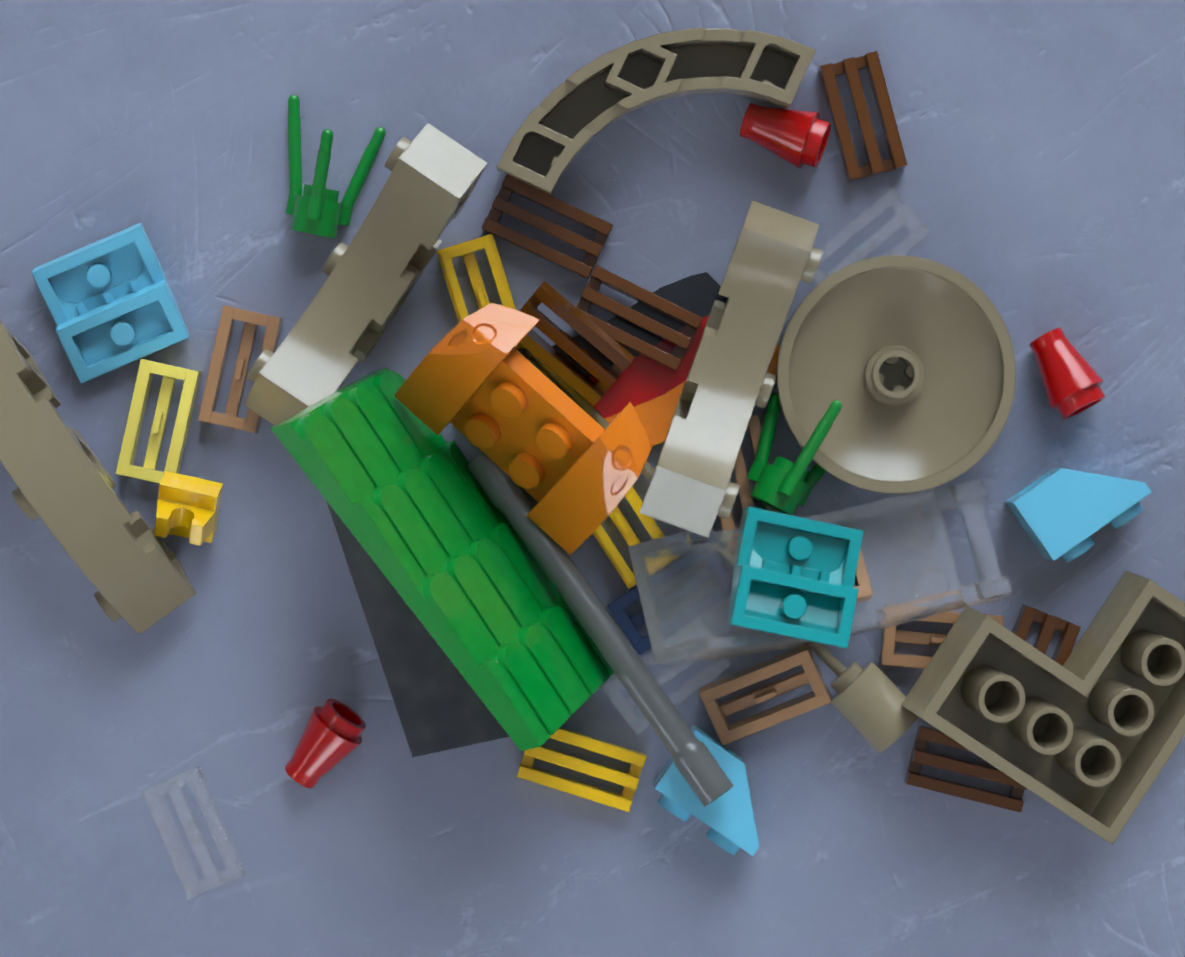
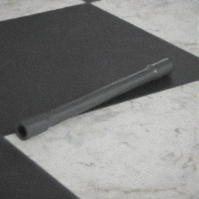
M483 452L474 457L466 467L494 507L506 517L673 756L674 764L704 807L734 787L705 744L699 741L566 551L527 517V514L534 506L526 496L525 490L517 485L508 474Z

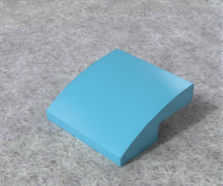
M141 222L33 268L32 275L57 325L56 333L80 383H84L189 338V332Z

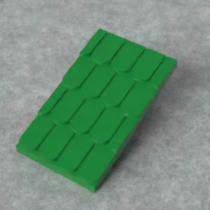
M389 368L370 372L273 426L271 430L326 499L412 757L510 737L520 751L541 747L571 717L570 715L574 714L591 697L590 695L594 694L610 678V675L614 674L513 527L505 519L501 511L494 507L466 467L469 462L455 441L446 442L441 433L436 435L394 397V394L406 381L400 374L390 371Z

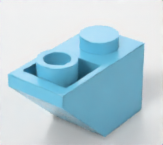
M1051 468L1007 499L1005 503L1044 559L1055 561L1062 557L1068 563L1082 555L1095 544L1091 535L1110 522L1112 527L1116 529L1142 512L1144 508L1139 501L1152 492L1145 482L1064 468Z
M693 724L691 731L699 741L705 744L734 787L704 807L674 764L673 756H671L654 780L655 789L662 793L657 802L684 822L692 814L711 828L706 836L728 853L735 856L741 848L751 856H754L760 846L745 764L739 755Z

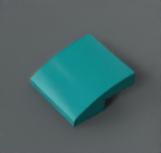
M749 506L743 508L733 570L728 624L825 645L848 648L859 589L853 588L864 531Z

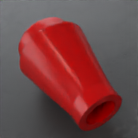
M750 103L745 112L739 135L757 143L799 169L804 164L817 168L827 146L831 123L819 119V112L763 107Z
M1061 328L1051 330L1029 344L1035 354L1051 410L1058 409L1063 420L1078 415L1105 399V395L1100 388L1104 381L1068 341Z
M328 699L323 707H314L294 754L285 766L286 773L298 784L312 789L321 777L362 743L360 735L366 728L363 719L350 707L335 699Z

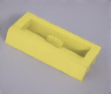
M145 359L140 360L115 474L160 484L165 471L180 473L202 372ZM153 374L163 375L143 467L135 466L133 464ZM176 379L184 380L165 470L164 472L157 471L156 468Z

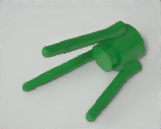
M291 95L288 98L289 197L286 214L293 215L290 230L336 239L339 224L350 226L353 206L385 138L386 130L383 127L375 129L341 203H337L340 191L326 188L333 132L330 129L323 130L317 154L313 184H305L302 195L300 100L297 95Z
M773 393L770 396L756 457L746 477L756 482L750 496L781 513L793 516L798 505L804 506L811 490L826 472L817 464L810 471L806 469L841 411L842 403L835 400L830 404L795 463L777 456L773 464L770 465L768 460L780 408L778 393Z

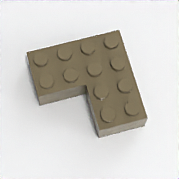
M1125 571L1063 666L989 616L966 606L901 705L1113 845L1185 735V603L1152 580Z

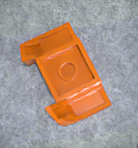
M490 303L464 318L439 341L394 394V397L436 435H439L449 423L457 428L474 446L478 447L508 474L517 485L522 487L538 502L527 514V517L569 555H572L611 514L636 482L648 459L652 446L631 402L604 429L515 349L538 323L539 319L506 306Z

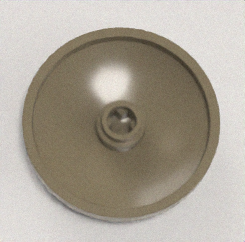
M885 255L861 260L841 268L819 283L803 299L794 311L781 339L776 365V387L783 417L791 434L802 450L830 404L835 400L842 403L841 411L812 459L820 468L840 481L860 489L889 494L912 493L938 487L955 479L974 466L989 451L998 439L1011 411L1016 386V362L1011 338L1001 315L986 294L972 281L954 269L933 260L907 255Z

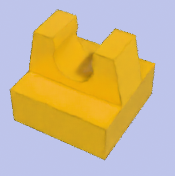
M165 471L159 484L154 536L166 538L168 534L189 538L190 544L199 546L203 542L212 543L218 527L223 483Z

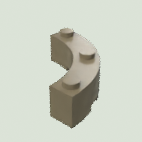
M690 28L664 32L632 41L596 58L575 71L555 88L529 114L515 133L496 166L497 171L551 195L568 165L592 138L626 114L648 104L671 97L720 93L743 96L786 109L791 105L816 50L788 38L760 31L725 28Z
M429 123L425 125L413 141L403 137L397 143L384 167L392 172L349 246L341 242L325 263L322 272L329 277L275 353L266 348L251 367L247 379L254 384L244 405L273 425H277L345 387L343 384L358 360L362 363L365 361L443 242L439 237L451 220L455 219L461 212L488 163Z
M752 200L718 293L728 297L727 303L715 300L639 513L707 538L716 516L728 519L740 487L739 484L730 482V478L754 406L765 409L777 375L767 372L768 366L800 281L812 283L823 254V250L813 247L819 224Z
M0 321V461L18 486L17 489L12 491L13 498L32 521L38 517L42 519L61 546L97 588L98 591L94 593V596L105 614L113 622L123 618L138 634H141L197 593L179 558L160 537L154 536V530L138 510L130 514L129 510L112 490L116 485L110 474L76 429L72 430L69 426L67 427L55 408L60 406L61 403L49 386L33 355Z

